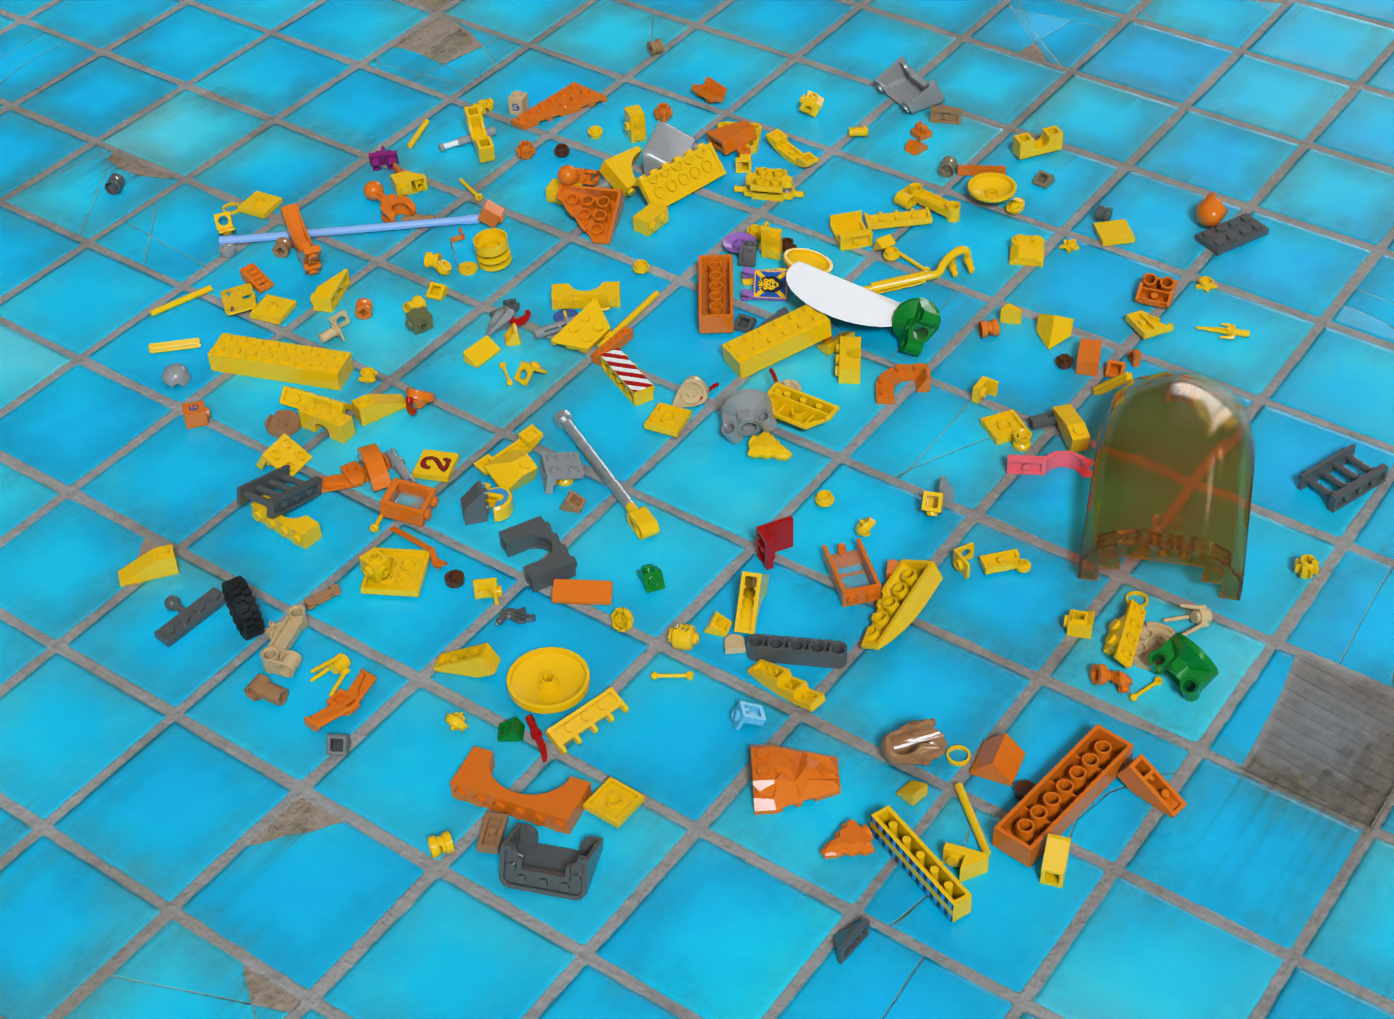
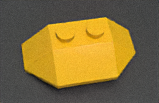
M778 382L767 392L772 401L774 418L804 430L830 421L840 410V407Z

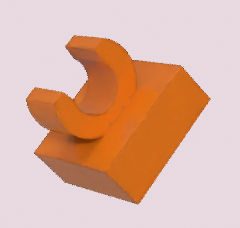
M922 121L915 124L916 128L910 130V135L919 142L932 137V131L928 129L926 124L922 125Z

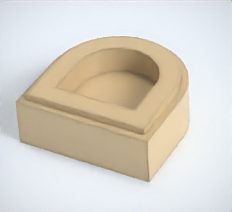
M731 634L725 638V654L746 653L745 639L741 635Z

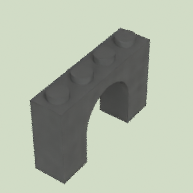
M541 516L499 532L500 545L508 557L530 549H543L550 552L544 559L524 566L525 581L533 592L552 586L554 579H569L576 576L575 567H577V561L575 557L570 556L566 545L561 544L557 533H553L549 522H545Z

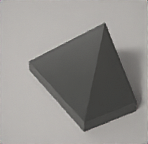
M864 918L833 935L837 962L842 965L869 935V919Z

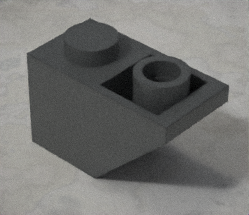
M477 481L460 499L465 526L488 521L487 513H490L489 503L485 502V499H488L487 488L482 487L481 481Z

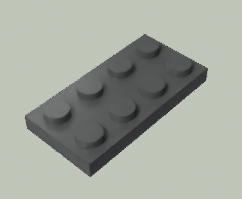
M1245 213L1196 234L1195 240L1219 256L1267 235L1269 228Z

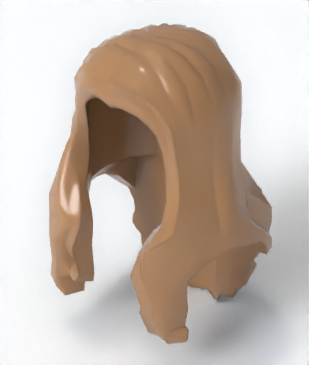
M930 718L921 721H909L899 729L888 733L881 741V749L884 758L891 764H919L928 766L932 760L939 759L946 752L947 741L944 739L945 735L943 733H940L938 729L932 728L936 726V720Z

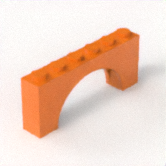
M476 746L472 748L450 782L452 797L459 801H466L478 807L494 810L497 813L508 814L518 820L522 819L537 826L547 827L570 835L584 811L583 803L592 795L591 782L572 776L561 787L543 794L528 795L510 791L501 786L492 776L495 768L493 752Z

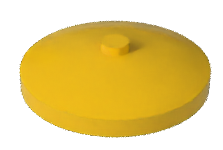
M559 647L539 648L525 653L511 665L506 679L507 689L514 703L527 711L540 714L557 713L575 706L585 697L590 687V671L585 660L571 650Z

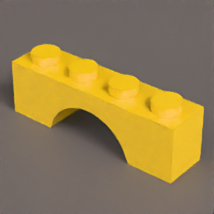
M479 105L464 107L465 123L479 162L495 160L494 145L491 137L487 136Z
M620 281L602 282L599 287L589 291L576 290L569 283L552 284V310L584 309L594 298L597 299L601 308L621 307Z
M263 495V496H262V497H265V498H267V499L272 498V497H269V496H267V495ZM257 502L251 503L252 516L256 521H260L269 529H273L282 537H286L295 545H299L305 550L322 538L320 524L307 515L299 518H287L280 515L271 519L267 517L266 506Z

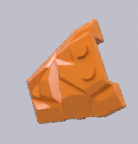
M776 744L750 745L754 815L777 814L783 812L784 807L795 804V807H800L803 801L813 799L816 802L841 794L838 758L836 756Z

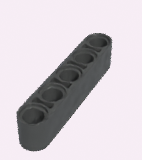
M752 634L747 638V657L751 661L757 662L763 659L771 663L840 669L847 664V645L844 642L834 640Z

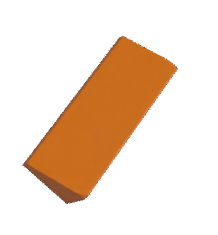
M958 164L957 175L976 176L987 172L1006 175V165Z
M553 580L552 603L611 605L613 597L612 581Z

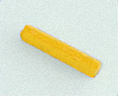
M200 338L151 343L149 344L150 354L200 348L201 341Z
M1124 372L1093 387V394L1100 396L1133 380V374L1131 372Z

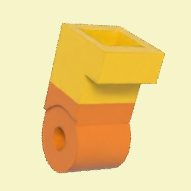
M741 146L737 149V157H735L736 173L752 172L751 148L748 146Z

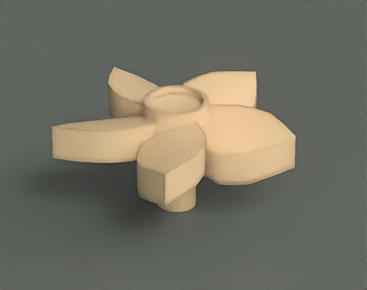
M269 621V628L264 629V634H269L270 641L282 622L275 624L273 621Z

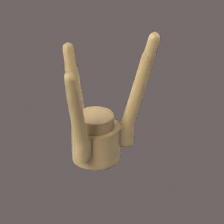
M1181 603L1180 607L1194 610L1189 615L1164 618L1162 620L1163 622H1173L1191 619L1193 623L1198 625L1181 633L1187 636L1201 628L1208 627L1212 620V612L1210 608L1206 607V604Z

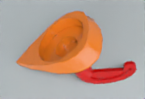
M406 388V409L410 415H415L417 408L422 409L427 403H434L435 393Z

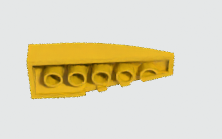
M901 559L882 588L883 596L881 599H878L876 604L878 609L871 617L872 625L867 628L861 644L863 649H881L902 633L918 616L943 579L934 561Z

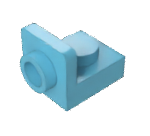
M739 701L736 708L731 712V721H733L734 729L740 730L743 723L763 726L766 722L763 706Z

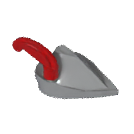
M508 306L499 308L492 316L485 336H490L493 332L505 330L513 323L517 326L525 324L530 318V310H526L525 315L515 319L513 317L515 313L513 309Z

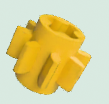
M1305 554L1300 559H1295L1294 572L1299 577L1311 579L1313 574L1318 575L1319 561H1316L1314 556Z

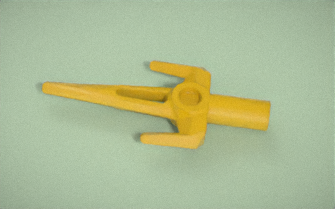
M1221 323V325L1227 326V328L1196 326V329L1226 334V336H1219L1222 339L1231 340L1235 336L1249 337L1250 330L1236 329L1234 324Z

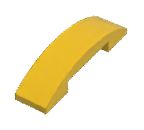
M779 129L766 134V138L772 147L790 163L799 167H809L819 162V158L809 151L803 153L788 142V136Z
M531 424L518 433L519 439L493 457L487 454L473 464L481 473L489 475L484 469L485 464L514 449L528 454L544 435Z

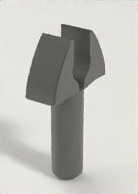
M516 299L503 300V306L513 309L515 311L514 314L519 311L520 304L519 302L516 303ZM498 309L490 312L491 318Z

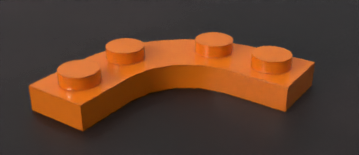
M897 364L884 371L876 381V405L895 404L894 388L905 381H916L918 376L927 367V364Z

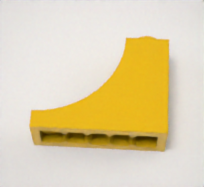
M639 146L604 160L599 170L614 189L623 190L624 197L632 196L636 192L637 186L634 187L633 183L637 182L632 171V163L637 161L642 151Z
M742 571L734 632L755 634L760 607L765 595H767L769 575Z

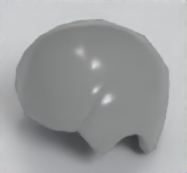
M175 363L164 369L161 378L165 385L174 388L176 384L181 386L188 384L191 375L184 365Z

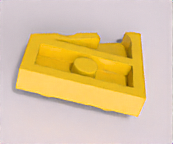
M1142 310L1126 314L1125 321L1143 339L1173 331L1174 327L1172 323L1163 324L1160 322V318L1149 315Z

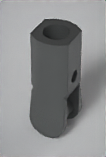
M1053 411L1028 418V426L1031 430L1058 425Z

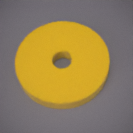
M471 261L461 263L458 268V272L465 276L473 275L478 271V265Z

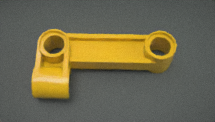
M920 183L909 184L906 188L898 191L894 197V203L907 210L920 204L924 207L928 206L930 210L945 216L948 222L955 223L960 220L961 204L958 201H948L923 189Z

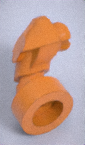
M1094 664L1090 669V680L1094 685H1105L1107 681H1112L1113 684H1117L1120 693H1128L1130 691L1129 686L1133 685V680L1126 673L1120 670L1118 672L1110 671L1105 664Z

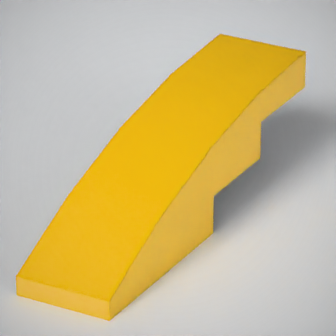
M760 659L747 670L748 674L762 685L787 701L810 712H813L826 701L823 693L810 689L807 681L793 677L788 668Z

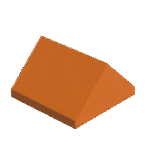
M1007 733L987 739L982 744L970 774L1012 787L1025 758V752Z

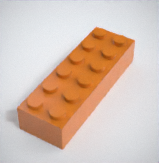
M732 254L699 255V333H733Z

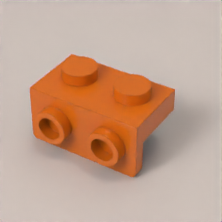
M706 77L704 85L693 84L691 90L696 92L697 96L704 97L705 101L714 103L723 102L727 88L714 79Z

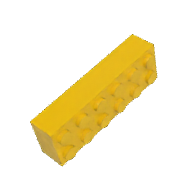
M806 304L722 344L724 361L741 379H744L831 337L830 319L822 312Z

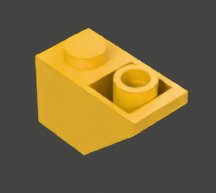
M403 171L390 175L392 189L398 196H406L428 190L427 179L424 174Z
M1048 833L1041 868V884L1063 888L1068 867L1071 838Z

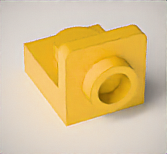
M982 376L973 387L972 402L978 404L987 394L996 397L998 395L999 382Z
M497 578L473 580L475 599L494 598L495 605H499V597H503L502 585L498 586Z

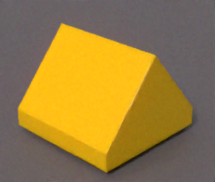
M513 323L504 334L506 346L521 345L517 325Z

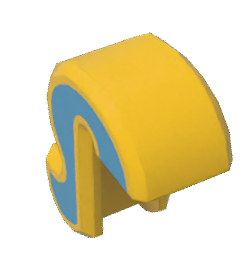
M482 483V487L487 488L488 499H485V502L489 503V507H493L494 521L506 520L512 514L514 508L511 491L504 487L491 488V484Z

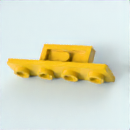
M1133 599L1129 600L1126 614L1118 619L1115 618L1109 624L1110 629L1105 638L1103 652L1108 656L1114 653L1113 657L1127 669L1132 667L1146 616V610Z

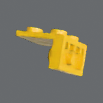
M284 433L261 455L256 466L262 470L266 465L269 467L272 465L275 469H278L288 464L290 465L289 475L294 476L311 460L312 456Z

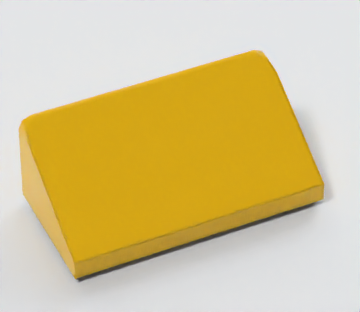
M841 332L816 345V347L828 356L836 352V343H840V336L855 337V332Z
M486 335L463 352L464 362L478 368L498 354L501 349Z

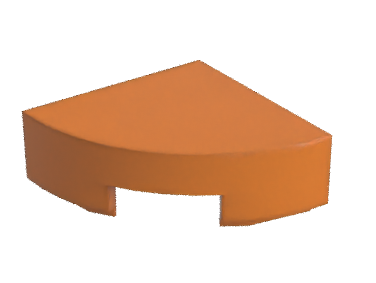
M1139 349L1129 351L1127 357L1133 367H1140L1141 351Z

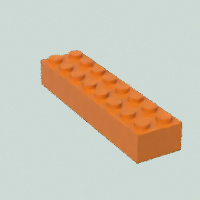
M1096 724L994 827L992 845L1030 868L1045 852L1048 833L1054 835H1062L1118 777L1116 774L1132 760L1134 745L1101 725Z

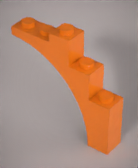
M297 203L282 206L280 210L298 262H301L304 274L309 276L319 274L322 268L320 263V245L313 244Z

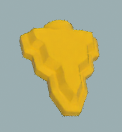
M763 431L759 436L753 435L749 440L747 455L751 458L766 460L773 458L779 461H787L792 457V453L781 445L780 441L775 439L774 435L769 432Z

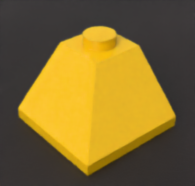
M515 449L484 465V469L496 485L504 487L511 492L534 480L538 470L537 465L527 453Z

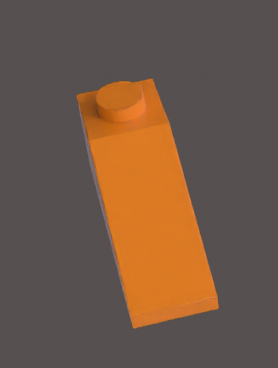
M1142 753L1116 774L1131 792L1171 818L1175 817L1187 805Z

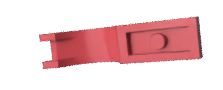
M1066 450L1055 451L1047 456L1008 455L1006 474L1046 475L1053 468L1067 467L1080 473L1081 477L1092 478L1093 472L1090 471V466H1094V460Z

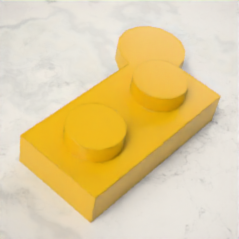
M1017 549L979 556V563L985 575L1013 569L1021 573H1027L1031 570L1030 561L1020 559Z

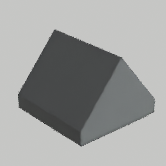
M327 733L326 755L348 756L351 746L349 735Z

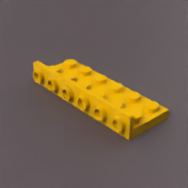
M703 142L695 146L696 150L690 149L684 152L685 156L681 157L679 155L673 158L672 163L668 161L660 165L661 169L655 168L649 171L648 176L644 174L636 178L637 182L633 183V186L639 185L648 204L653 201L667 207L725 175L726 171L711 142L706 145Z

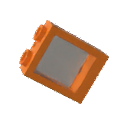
M393 478L380 501V516L423 527L426 521L430 520L433 508H436L438 505L437 489Z

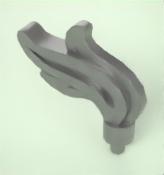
M525 607L521 609L507 608L500 612L496 618L495 625H502L506 620H512L517 624L534 622L536 617L535 614H527Z

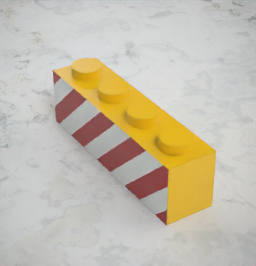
M617 348L600 355L601 369L635 407L654 400L653 392L655 387L653 383L649 382L645 374L639 371L636 364L629 360L626 353Z

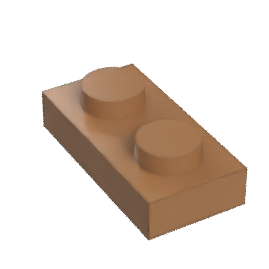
M931 106L930 123L961 125L962 108Z
M486 812L476 845L477 852L499 854L509 821L508 814Z

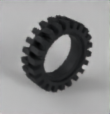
M237 576L223 582L222 592L224 600L227 602L226 606L230 610V616L233 617V622L236 624L240 635L245 640L263 634L265 626L261 618L262 614L245 579L242 576Z

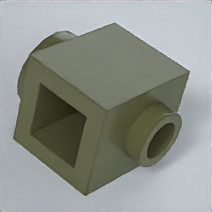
M424 306L413 308L405 313V325L415 335L434 328L432 314Z

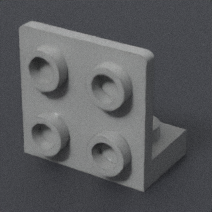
M578 452L541 453L540 474L545 494H553V487L557 485V480L584 478Z

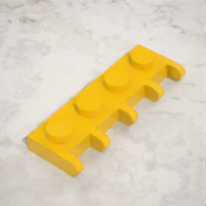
M928 206L923 210L910 208V211L903 212L894 210L893 213L882 214V211H879L878 214L874 215L863 213L867 229L871 228V230L932 224V215Z
M610 687L547 729L545 734L559 752L564 755L567 753L564 745L572 740L577 745L581 744L582 739L579 735L588 729L593 734L597 733L598 728L595 724L604 718L609 723H612L615 720L612 715L613 712L620 708L623 713L629 711V708L616 691Z

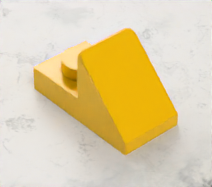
M948 842L945 843L942 863L960 868V882L988 872L990 854Z

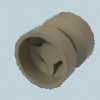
M945 156L939 167L940 175L945 178L952 177L957 167V160L952 156Z

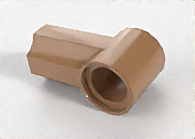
M257 674L244 689L245 694L251 700L259 701V699H263L277 706H283L287 702L289 695L288 689L271 683L263 674Z

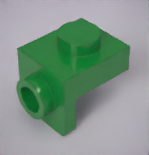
M647 564L642 566V569L636 570L637 576L643 581L647 593L665 588L662 571L657 566Z

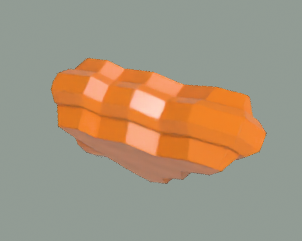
M850 819L841 824V829L835 832L834 839L824 845L820 854L824 859H832L843 855L853 857L859 854L866 856L874 853L875 850L871 843L873 841L872 832L866 824L859 826L855 820Z

